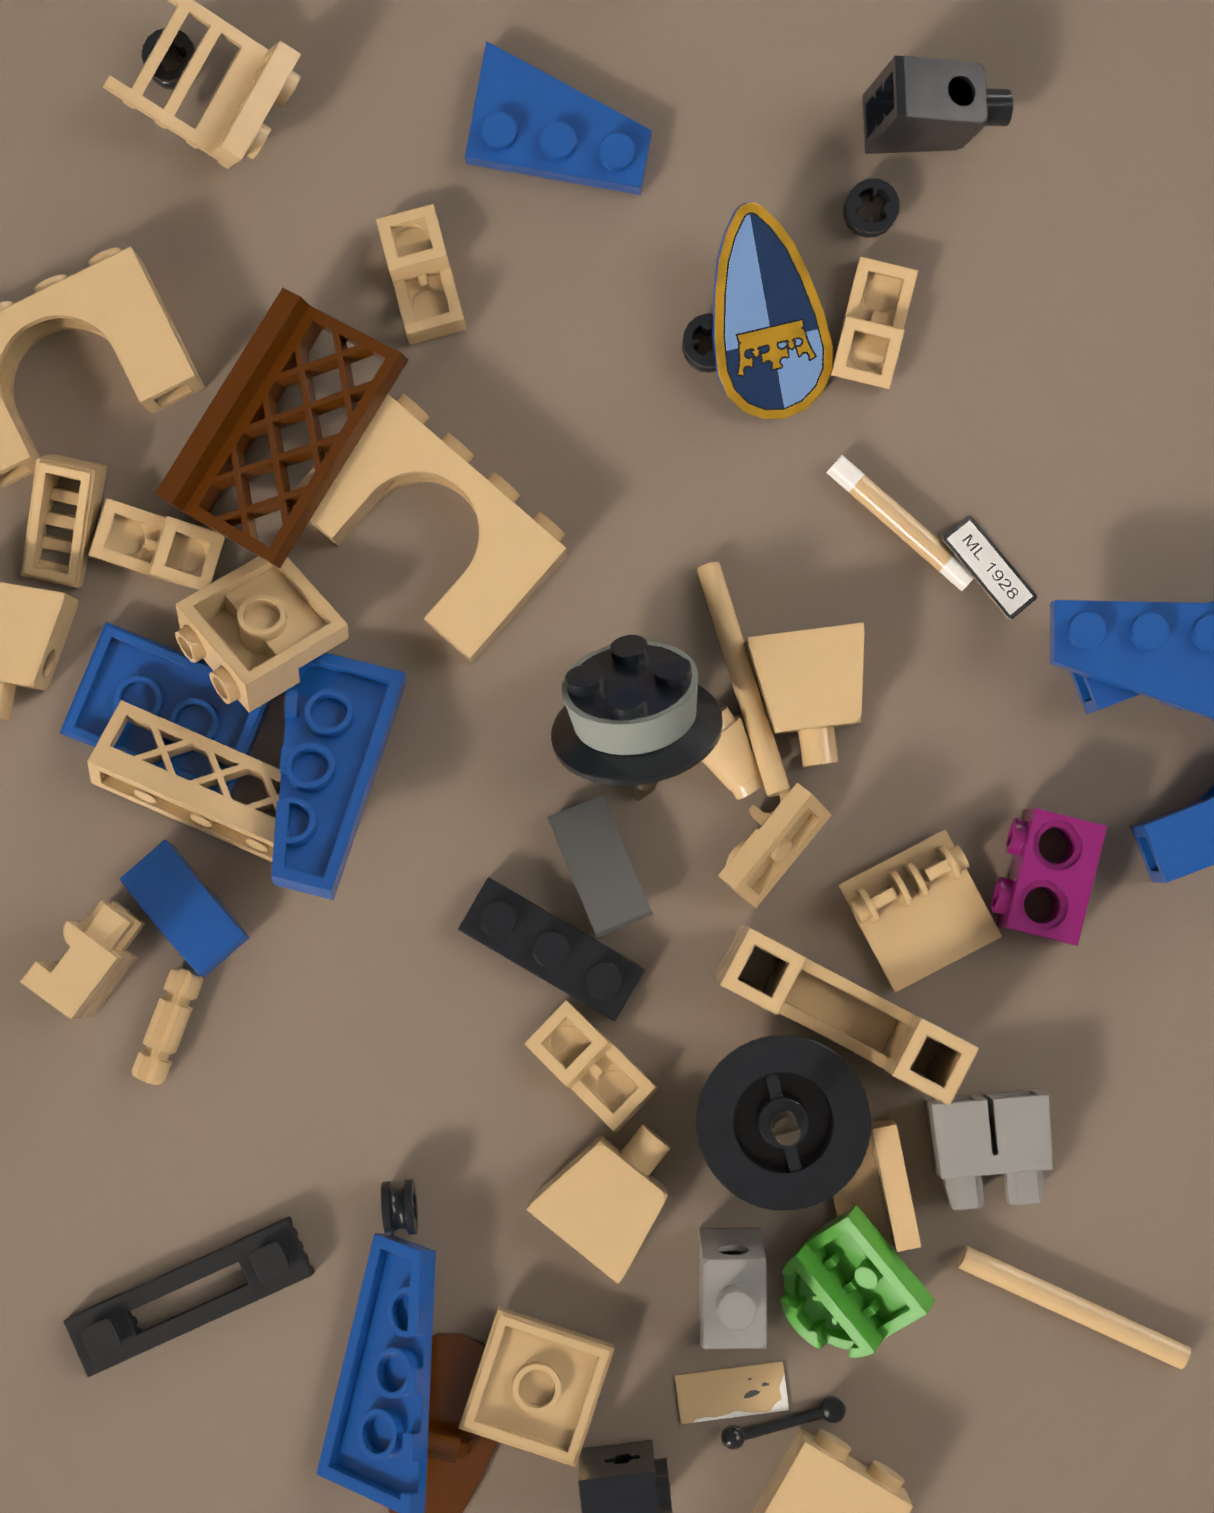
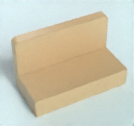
M891 1118L871 1121V1134L865 1157L853 1178L838 1193L833 1195L836 1216L857 1204L889 1244H893L896 1251L900 1252L921 1248V1242L897 1124Z

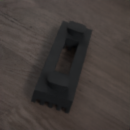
M291 1216L65 1319L63 1322L87 1377H91L312 1276L315 1272L314 1268L309 1264V1257L303 1250L302 1241L298 1239V1232L292 1225ZM239 1262L248 1282L247 1284L146 1330L138 1329L136 1325L138 1321L135 1316H132V1310Z

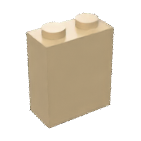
M800 1427L751 1513H910L913 1504L906 1490L902 1488L905 1480L895 1471L874 1460L867 1467L848 1456L851 1451L850 1446L835 1435L819 1429L815 1436Z

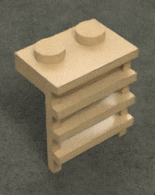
M167 0L175 5L176 8L131 88L110 75L103 88L122 99V103L132 109L136 108L155 120L154 123L163 129L167 128L182 137L193 148H199L218 160L217 163L227 169L241 161L244 155L253 160L261 150L271 131V128L263 123L274 103L283 107L300 80L301 76L292 70L301 54L281 40L268 50L194 0ZM187 15H190L208 28L166 103L161 108L142 95ZM221 35L239 47L197 124L192 128L174 115L218 37Z

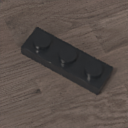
M490 877L485 881L457 929L614 1022L645 971L643 966Z

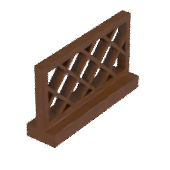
M282 288L155 494L185 515L201 524L203 523L280 569L409 360L401 352L310 306L301 296ZM324 329L333 334L336 353L309 362L308 352L321 331ZM347 342H349V343H351V344H353V345H355V346H353V347H351V348H348V347H347ZM371 356H376L384 361L372 381L354 386L351 363ZM339 368L342 391L316 400L312 377ZM300 382L304 405L278 414L276 404L287 386ZM345 406L348 420L340 433L322 438L319 415ZM306 420L310 443L284 452L281 429ZM268 433L272 457L246 465L245 454L255 438ZM313 458L315 473L308 485L291 491L287 467ZM274 472L278 495L252 504L249 480ZM236 485L239 509L217 517L209 513L225 488ZM280 510L283 525L268 547L258 541L255 518ZM242 523L243 532L234 526Z

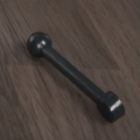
M828 1396L821 1402L820 1407L745 1428L729 1425L722 1431L721 1441L726 1448L735 1450L740 1448L745 1440L820 1419H825L830 1423H837L845 1416V1406L838 1397Z

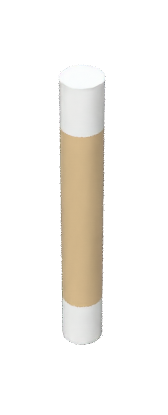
M843 455L827 471L830 477L961 592L974 579L971 573L944 543Z

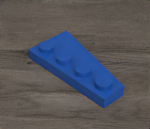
M325 652L300 667V682L286 690L283 747H281L280 793L276 808L271 877L276 886L334 900L407 681L405 672Z
M374 1233L316 1475L398 1513H425L436 1251L395 1235L386 1237L384 1233Z

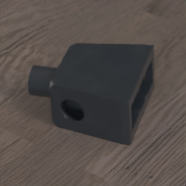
M894 56L862 95L865 154L962 149L985 126L1009 125L1013 114L1012 92L1010 89H986L985 68L980 62Z

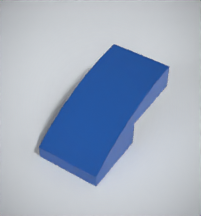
M166 839L119 878L156 927L197 974L203 978L250 938L218 895L205 886L176 846Z

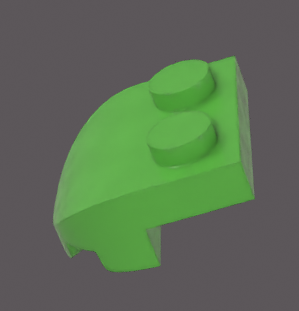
M857 1204L812 1232L791 1257L781 1273L784 1275L785 1289L781 1298V1306L792 1327L814 1347L820 1349L825 1344H830L849 1350L850 1358H860L875 1353L885 1338L927 1315L935 1303V1299Z

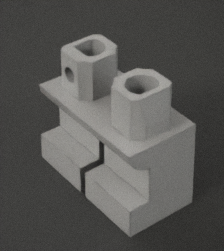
M1039 1089L984 1093V1097L979 1094L957 1095L953 1098L950 1106L936 1098H923L926 1122L929 1124L933 1171L943 1180L948 1204L953 1210L985 1207L982 1176L1003 1174L1005 1199L1009 1205L1042 1203L1044 1187L1043 1170H1053L1049 1094Z

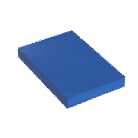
M105 622L60 734L95 747L119 702L122 700L249 756L272 699L250 713L238 699L231 704H227L216 692L209 676L213 670L205 661L200 660L192 663L184 653ZM129 722L125 725L114 748L132 756L157 749L150 731ZM162 737L165 746L175 743ZM193 750L170 757L175 774L189 781L213 773L207 757ZM162 760L152 763L165 770ZM218 762L221 770L230 768V766ZM240 777L226 782L231 798ZM217 785L208 787V789L221 794Z

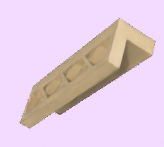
M121 700L87 761L91 783L272 862L276 818L263 812L273 809L276 816L279 794H276L274 786L280 788V769ZM129 722L150 731L157 749L132 756L114 748L125 725ZM162 737L175 743L165 746ZM193 750L207 757L213 773L189 781L175 774L170 757ZM162 760L165 770L152 763ZM218 762L228 765L230 768L221 770ZM245 775H251L262 780L268 798L244 805L231 798L226 782ZM217 785L221 794L208 789V787Z

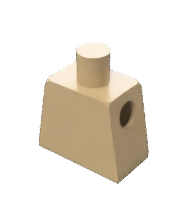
M0 582V720L10 721L16 686L46 691L49 687L78 608V599L62 592Z
M864 622L748 637L745 641L773 735L798 733L803 767L839 763L834 728L852 726L861 722L865 639Z
M642 1124L622 1151L600 1135L533 1194L528 1201L526 1210L619 1284L627 1273L668 1197L667 1188L654 1178L651 1172L671 1149V1146L644 1124Z

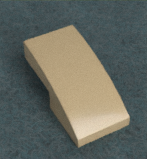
M434 204L376 219L409 345L467 330Z
M859 257L834 358L832 376L890 389L905 331L903 329L919 270Z
M106 498L87 557L174 584L200 590L212 582L225 536L170 516L163 517Z
M567 1000L524 1043L566 1087L571 1088L614 1132H618L659 1090L625 1054Z

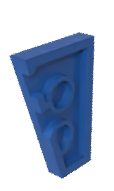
M486 41L465 152L466 164L641 195L651 142V129Z
M1054 600L1050 603V664L1119 689L1125 688L1159 700V703L1179 710L1184 709L1213 719L1214 722V603Z

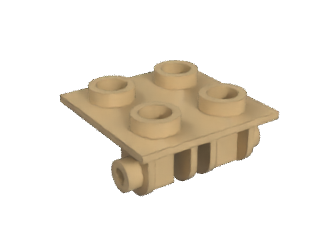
M946 829L838 885L894 993L1002 937L966 869L969 867V863L959 845L954 846Z

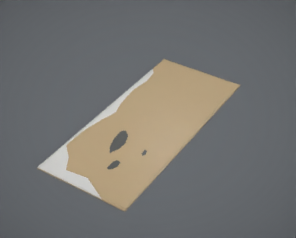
M783 1361L674 1375L681 1424L789 1410Z

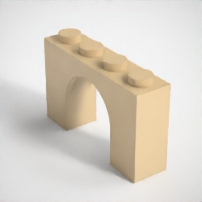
M131 246L124 250L111 248L102 251L89 260V267L69 277L65 274H60L47 278L34 288L35 294L16 303L12 301L0 302V489L35 473L36 458L40 457L16 408L14 378L19 363L26 352L47 335L63 330H85L108 340L139 402L151 414L205 389L143 261Z
M402 393L395 400L388 394L309 522L339 547L385 495L398 487L416 482H430L446 486L460 494L477 515L479 525L478 546L469 567L425 616L424 620L474 664L567 558V548L560 543L566 534L540 511L531 518L517 506L515 502L520 497V494L498 474L493 472L486 479L469 463L475 456L450 433H447L442 440L424 425L430 417L408 396ZM314 467L295 489L308 485L315 473Z
M742 924L713 977L719 985L776 1015L779 1013L876 1064L892 1076L949 1106L979 1050L978 1047Z

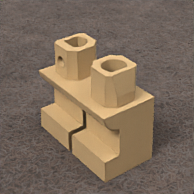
M101 900L85 922L66 921L63 927V936L70 948L60 961L35 962L20 983L70 1020L95 1016L138 958L127 948L146 923L118 902L109 904Z

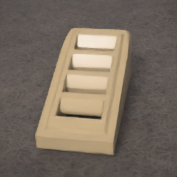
M56 454L36 458L21 576L75 588L82 587L89 558L87 555L94 536L104 492L107 465ZM59 477L81 481L79 491L59 487ZM54 501L76 505V515L53 511ZM48 525L74 530L72 540L47 535ZM43 548L70 554L69 564L41 559Z

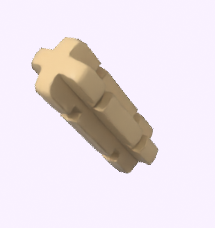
M181 966L173 967L170 970L163 988L167 991L166 997L159 998L142 1042L146 1045L145 1051L138 1052L132 1068V1075L137 1079L153 1085H159L165 1081L172 1061L168 1060L169 1055L176 1053L193 1010L189 1006L190 1001L197 999L203 984V977L198 975L197 972Z

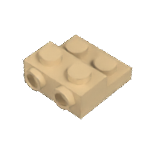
M258 556L176 603L180 629L175 632V637L181 650L192 663L204 659L213 670L209 674L210 680L222 700L227 704H231L238 699L249 713L300 682V667L349 639L348 624L288 557L279 569Z

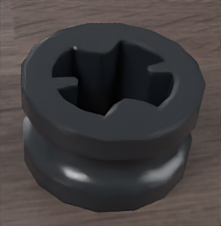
M164 28L156 30L146 39L142 48L143 63L147 60ZM180 30L170 47H176L180 56L186 57L185 61L182 63L177 60L176 63L179 68L170 72L166 71L161 62L152 77L157 85L169 90L174 89L196 50L191 39Z
M866 179L857 183L846 199L843 207L845 222L859 236L865 238L878 237L886 233L896 221L900 211V199L896 190L888 182L880 179ZM870 194V201H873L875 196L880 197L884 201L885 206L880 213L882 221L873 223V216H870L868 221H864L857 212L863 204L861 196Z
M710 313L697 316L689 322L684 331L682 344L684 358L692 368L705 373L716 372L714 352L709 351L704 357L698 354L696 349H698L699 340L693 338L699 332L705 336L712 334L713 314Z
M406 1179L401 1187L393 1186L391 1181H383L381 1184L382 1222L386 1237L394 1236L398 1229H405L409 1235L418 1233V1207L414 1179Z

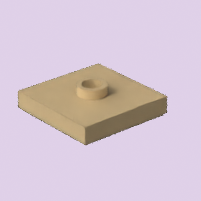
M498 1306L459 1423V1429L576 1467L615 1349L614 1344Z

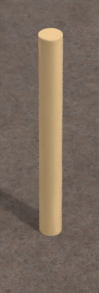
M711 562L697 568V573L767 797L786 793L791 790L720 563Z
M966 1245L960 1254L957 1268L1178 1369L1182 1370L1189 1361L1191 1347L970 1246Z

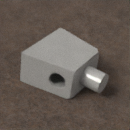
M760 1227L699 1228L700 1346L703 1349H766L767 1347L766 1256ZM724 1251H741V1252H745V1254H741V1255H726V1254H722L721 1252H724Z

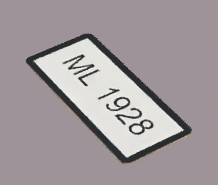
M967 516L943 535L942 539L1008 619H1014L1037 599L1035 592L971 516Z

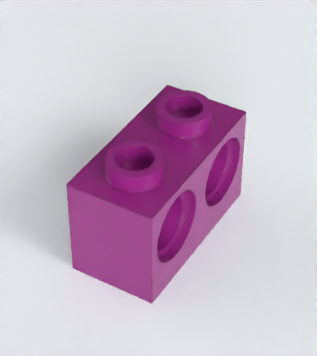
M1038 808L1024 809L1022 819L1014 818L1008 832L1005 847L1006 853L1013 854L1008 878L999 877L991 902V912L999 914L996 926L1078 946L1107 826ZM1049 828L1060 832L1066 845L1063 856L1055 863L1046 861L1040 854L1038 847L1041 835ZM1036 887L1045 890L1051 899L1049 914L1039 922L1032 921L1024 910L1026 895Z

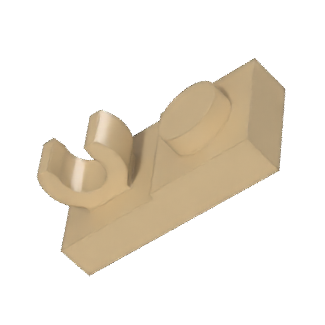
M798 783L795 784L791 791L778 795L780 797V804L773 812L765 813L755 805L750 807V815L761 827L759 830L755 829L746 841L739 843L731 851L726 866L718 875L721 880L754 908L759 906L832 816L811 792Z

